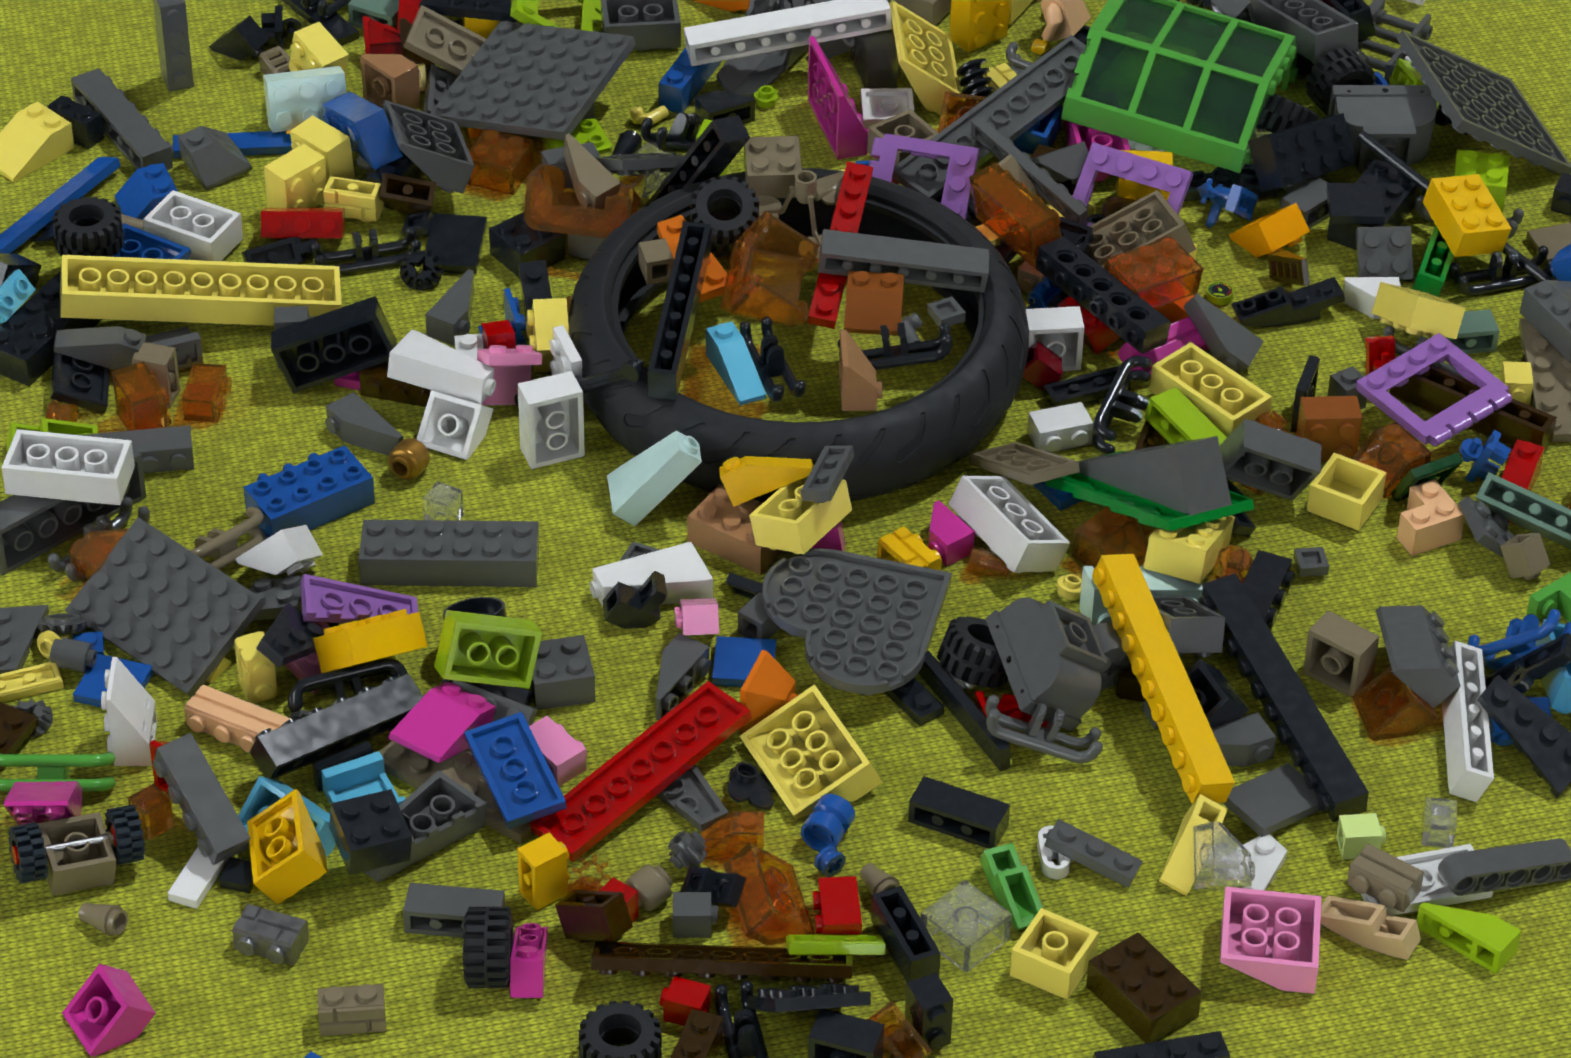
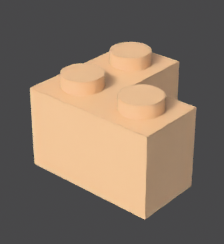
M1435 479L1412 486L1409 491L1407 510L1400 513L1397 539L1411 556L1459 541L1462 538L1465 516L1460 507Z

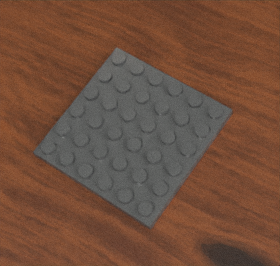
M500 21L430 114L455 121L460 127L565 140V135L571 134L635 47L634 36Z
M1403 30L1400 32L1396 39L1402 46L1401 51L1412 61L1411 66L1421 74V81L1431 89V96L1441 104V111L1451 119V125L1457 132L1471 134L1479 142L1487 141L1498 150L1503 148L1516 158H1526L1534 166L1542 165L1553 174H1562L1563 172L1571 174L1570 162L1512 79Z

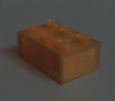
M1171 236L1106 258L1104 263L1105 270L1153 308L1197 294L1203 273V267Z

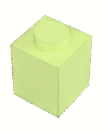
M1376 813L1339 815L1336 838L1342 860L1355 859L1367 844L1381 849V844L1386 843L1384 825H1379Z

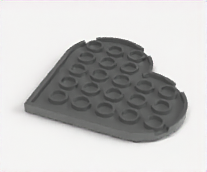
M809 549L805 554H800L788 560L784 557L770 568L764 578L762 599L767 615L777 626L792 636L805 638L807 662L820 679L831 685L834 689L871 696L903 686L920 671L951 583L952 573L839 550Z

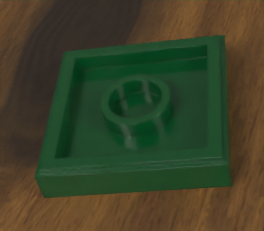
M1459 453L1411 469L1391 492L1394 501L1398 502L1408 498L1410 487L1433 479L1442 486L1462 464L1463 460Z

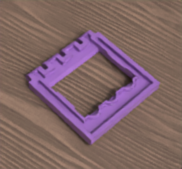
M886 133L884 138H874L870 156L878 158L879 161L870 160L868 166L874 167L872 177L889 182L892 180L897 151L931 159H949L941 204L966 220L979 148Z
M1092 142L1072 197L1076 200H1081L1087 207L1095 187V179L1098 171L1170 192L1167 202L1179 215L1193 173L1189 170Z
M1440 333L1356 381V390L1424 445L1430 443L1434 447L1452 438V435L1455 436L1469 428L1473 423H1477L1489 416L1494 410L1497 411L1512 402V396L1507 385ZM1447 361L1456 368L1455 371L1474 386L1480 387L1479 390L1426 421H1423L1388 393V390L1391 388L1401 387L1408 383L1409 378L1413 375H1422L1427 372L1430 365Z

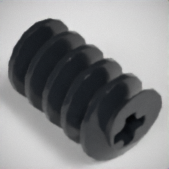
M986 58L968 61L956 71L957 76L961 78L959 84L961 87H964L962 94L966 97L964 100L966 106H969L967 112L995 91L994 87H986L987 84L992 82L991 77L984 78L983 76L990 71L989 68H981V65L987 62Z

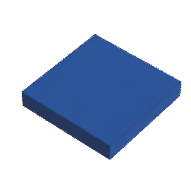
M717 636L712 684L715 686L742 687L762 650L768 651L775 659L776 639Z
M97 654L95 666L93 668L88 667L73 693L74 702L101 707L102 691H107V688H105V670L111 668V656ZM118 658L145 689L153 675L152 666Z

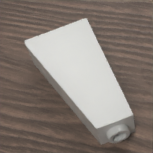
M411 330L390 351L387 373L389 378L480 405L488 396H492L494 393L496 380L493 379V367L418 331Z
M692 542L592 568L593 581L589 582L593 598H598L602 607V600L618 581L639 589L654 571L665 576L667 597L661 605L680 604L681 599L713 598V578Z

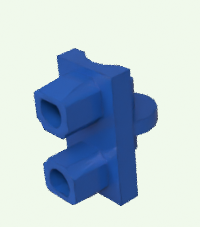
M1494 430L1484 446L1481 445L1482 441L1479 438L1474 440L1465 439L1461 443L1459 450L1463 455L1462 459L1465 462L1473 461L1472 468L1465 478L1469 482L1473 483L1477 476L1485 480L1488 473L1497 474L1500 467L1488 459L1500 465H1503L1511 448L1499 442L1500 432Z

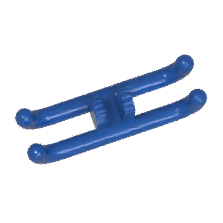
M1552 609L1548 614L1547 620L1540 627L1538 617L1533 614L1525 615L1523 622L1519 618L1512 619L1507 628L1505 638L1479 646L1480 638L1474 634L1468 638L1467 645L1482 649L1485 666L1491 670H1497L1547 644L1543 643L1535 646L1536 641L1547 637L1554 631L1559 623L1561 613L1557 609ZM1571 622L1565 624L1563 633L1560 636L1566 633L1571 635ZM1505 650L1511 653L1508 655L1495 658L1496 653Z

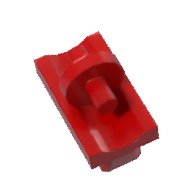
M1390 335L1384 337L1373 336L1365 339L1366 375L1395 359V338Z

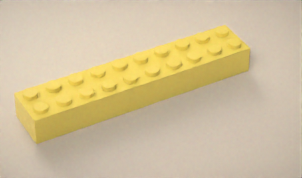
M62 255L60 318L274 326V307L308 306L309 317H316L342 307L339 266Z

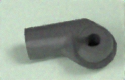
M913 313L909 317L905 316L901 323L904 322L907 343L921 342L915 330L923 324L917 313Z

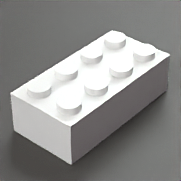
M17 429L2 465L5 494L121 505L135 467L132 441Z
M962 476L948 504L957 513V516L975 531V535L981 538L990 547V550L1006 563V567L1012 572L1042 573L1057 571L1070 545V542L1005 476Z

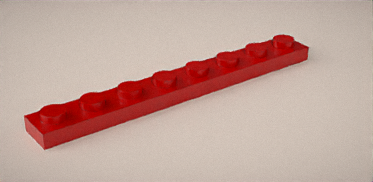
M847 161L830 230L851 233L859 232L874 167ZM819 273L807 324L835 329L848 276Z

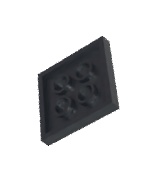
M839 983L820 984L819 988L818 986L808 987V985L789 986V990L761 988L757 989L758 995L747 996L748 1009L769 1012L871 1005L870 991H859V985Z

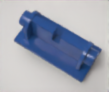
M1045 277L1043 279L1044 282H1039L1028 292L1027 302L1029 305L1026 309L1047 308V305L1062 289L1051 286V281Z

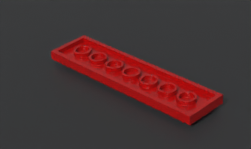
M707 681L566 793L564 798L567 809L531 821V831L539 837L550 832L558 842L564 843L569 852L568 859L572 862L576 861L752 719L751 710Z

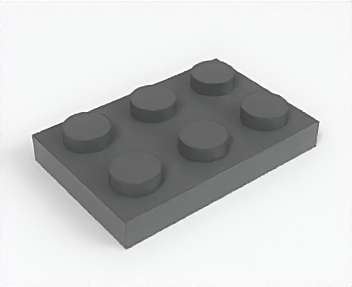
M640 153L598 156L595 158L611 174L617 173L619 176L633 175V172H638V174H654V171L657 170L666 173L672 172L684 156Z

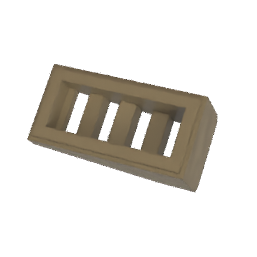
M280 46L259 54L260 70L265 75L290 72L288 65L290 57Z

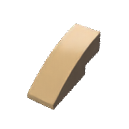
M1329 895L1321 905L1320 923L1368 949L1408 960L1421 940L1416 920L1387 915L1385 905Z

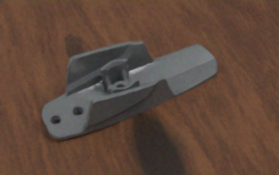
M750 0L749 9L745 16L832 0ZM809 45L729 59L718 72L717 79L726 92L753 97L754 93L761 86H770L803 54Z

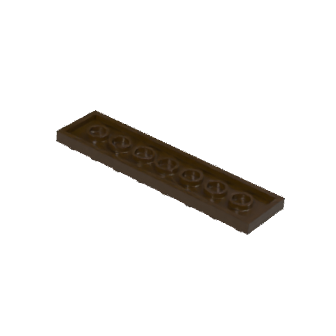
M603 941L595 942L591 956V970H599L598 973L603 975H615L618 971H631V974L635 976H648L650 972H663V975L667 977H681L683 973H696V977L714 978L715 974H728L729 978L737 980L747 979L748 975H757L767 981L780 980V976L793 977V980L799 982H809L813 978H826V981L830 983H843L845 979H852L853 955H789L786 948L631 942L606 944Z

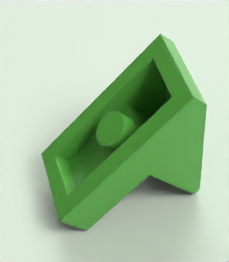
M1571 572L1530 595L1526 615L1533 614L1538 617V620H1541L1544 617H1548L1552 609H1557L1562 617L1571 622Z

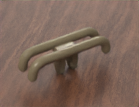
M248 507L246 515L249 518L227 531L217 530V528L210 530L207 537L200 536L194 541L195 548L189 551L200 558L205 556L215 558L216 560L209 564L218 570L224 569L236 562L237 557L267 539L265 532L256 528L264 519L262 511L255 507ZM249 532V536L253 539L238 547L237 538Z

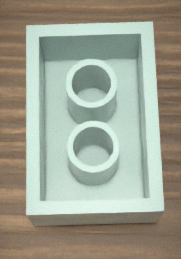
M341 66L263 75L268 126L272 133L292 130L312 115L325 122L323 118L325 110L322 104L347 93L345 73Z

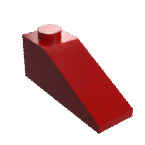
M1517 439L1509 455L1502 478L1532 491L1540 474L1545 447Z

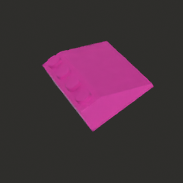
M809 37L808 101L837 160L867 155L868 128L865 129L863 125L862 115L857 113L854 99H850L848 96L846 84H842L837 72L815 37Z

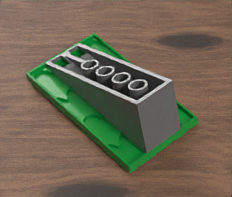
M1218 436L1126 452L1118 451L1078 461V473L1044 481L1047 487L1072 493L1073 498L1108 506L1112 512L1138 518V523L1168 531L1201 524L1202 522L1205 523L1255 509L1253 499L1229 491Z

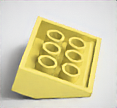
M892 0L889 6L891 8V19L899 65L922 105L928 111L936 112L943 116L962 96L959 77L956 74L957 66L951 35Z
M815 684L739 736L795 819L813 813L815 805L821 796L825 794H835L848 802L858 800L883 782Z

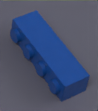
M685 48L659 82V107L663 105L669 111L676 113L684 112L722 61L691 66Z

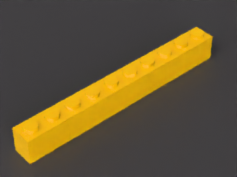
M1134 554L1101 555L1096 568L1093 570V582L1100 591L1103 605L1107 608L1112 619V626L1122 640V649L1129 658L1132 672L1139 681L1142 695L1148 702L1152 718L1157 723L1162 741L1168 748L1172 758V765L1178 771L1183 790L1187 793L1191 804L1195 802L1200 794L1216 803H1226L1235 785V781Z

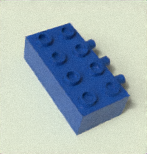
M345 445L320 456L317 453H311L308 456V461L295 466L287 463L283 466V471L271 476L262 473L258 476L256 482L243 487L245 508L247 510L248 507H255L262 511L264 519L258 527L265 532L267 538L280 530L307 525L308 529L312 530L375 503L372 475Z

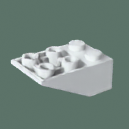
M112 657L111 668L105 670V688H107V691H102L101 695L102 710H107L104 717L105 732H110L107 739V751L115 755L114 766H152L149 743L155 740L158 723L155 700L117 657Z

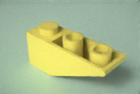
M1201 794L1185 813L1159 882L1187 896L1219 833L1228 810L1227 808Z

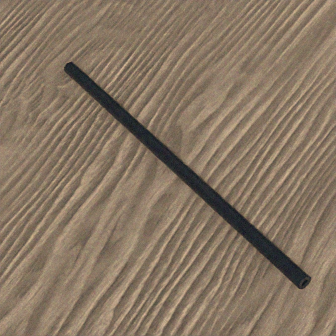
M1365 131L1359 134V141L1424 192L1427 191L1430 183L1427 179ZM1507 242L1502 252L1507 255L1508 249H1513ZM1518 252V265L1539 282L1554 280Z

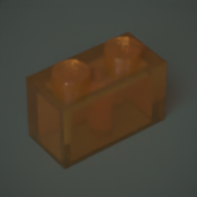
M192 364L182 397L185 421L218 423L220 413L226 410V393L230 394L232 379L227 377L226 365Z

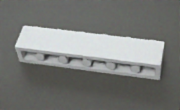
M1454 641L1450 649L1454 653L1453 662L1459 669L1457 675L1461 686L1442 701L1449 794L1477 802L1494 780L1488 713L1477 701L1486 689L1483 653L1480 648Z

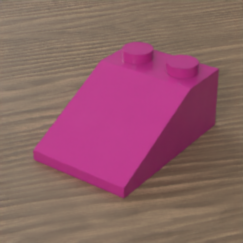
M445 682L430 689L390 732L389 739L441 763L469 748L464 732L491 723L496 706L487 702L480 695L470 694L462 690L455 683Z

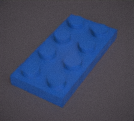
M522 712L464 732L468 747L508 829L567 809L566 800Z

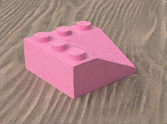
M1225 886L1221 921L1220 962L1282 991L1315 994L1319 968L1322 896Z

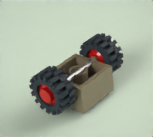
M127 805L107 809L105 813L107 829H105L100 812L10 827L9 849L17 880H19V883L47 879L52 896L114 884L116 865L142 861L144 859L145 849L143 846H145V842L142 837L144 834L143 830H141V820L138 819L139 814L136 811V807Z

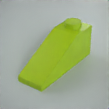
M1424 902L1419 906L1417 916L1419 930L1495 974L1517 953L1521 930L1495 915Z

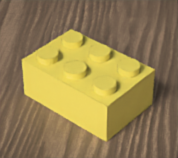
M1380 282L1372 309V314L1381 317L1380 322L1405 330L1406 333L1417 336L1422 334L1429 336V338L1440 333L1445 338L1457 339L1465 312V307L1429 293Z
M808 476L779 488L749 515L755 544L772 550L778 549L793 552L794 554H805L813 545L852 511L846 480L842 479L832 500L824 503L802 501L801 489Z

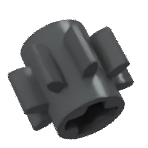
M685 831L679 832L668 845V848L671 850L669 852L671 856L669 860L679 870L683 866L686 868L697 867L707 855V852L704 850L706 848L704 845L706 840L697 831H694L692 834Z

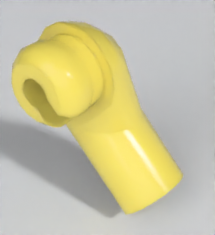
M663 105L649 113H644L643 108L640 106L632 108L629 112L632 117L631 121L636 125H642L645 118H651L654 125L669 116L668 109Z

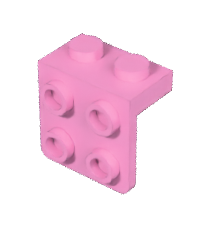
M491 345L489 349H478L477 360L494 368L493 379L496 380L494 393L492 396H488L481 405H516L514 398L518 394V383L531 381V365H542V354L533 350V346L516 345V349H506V346Z

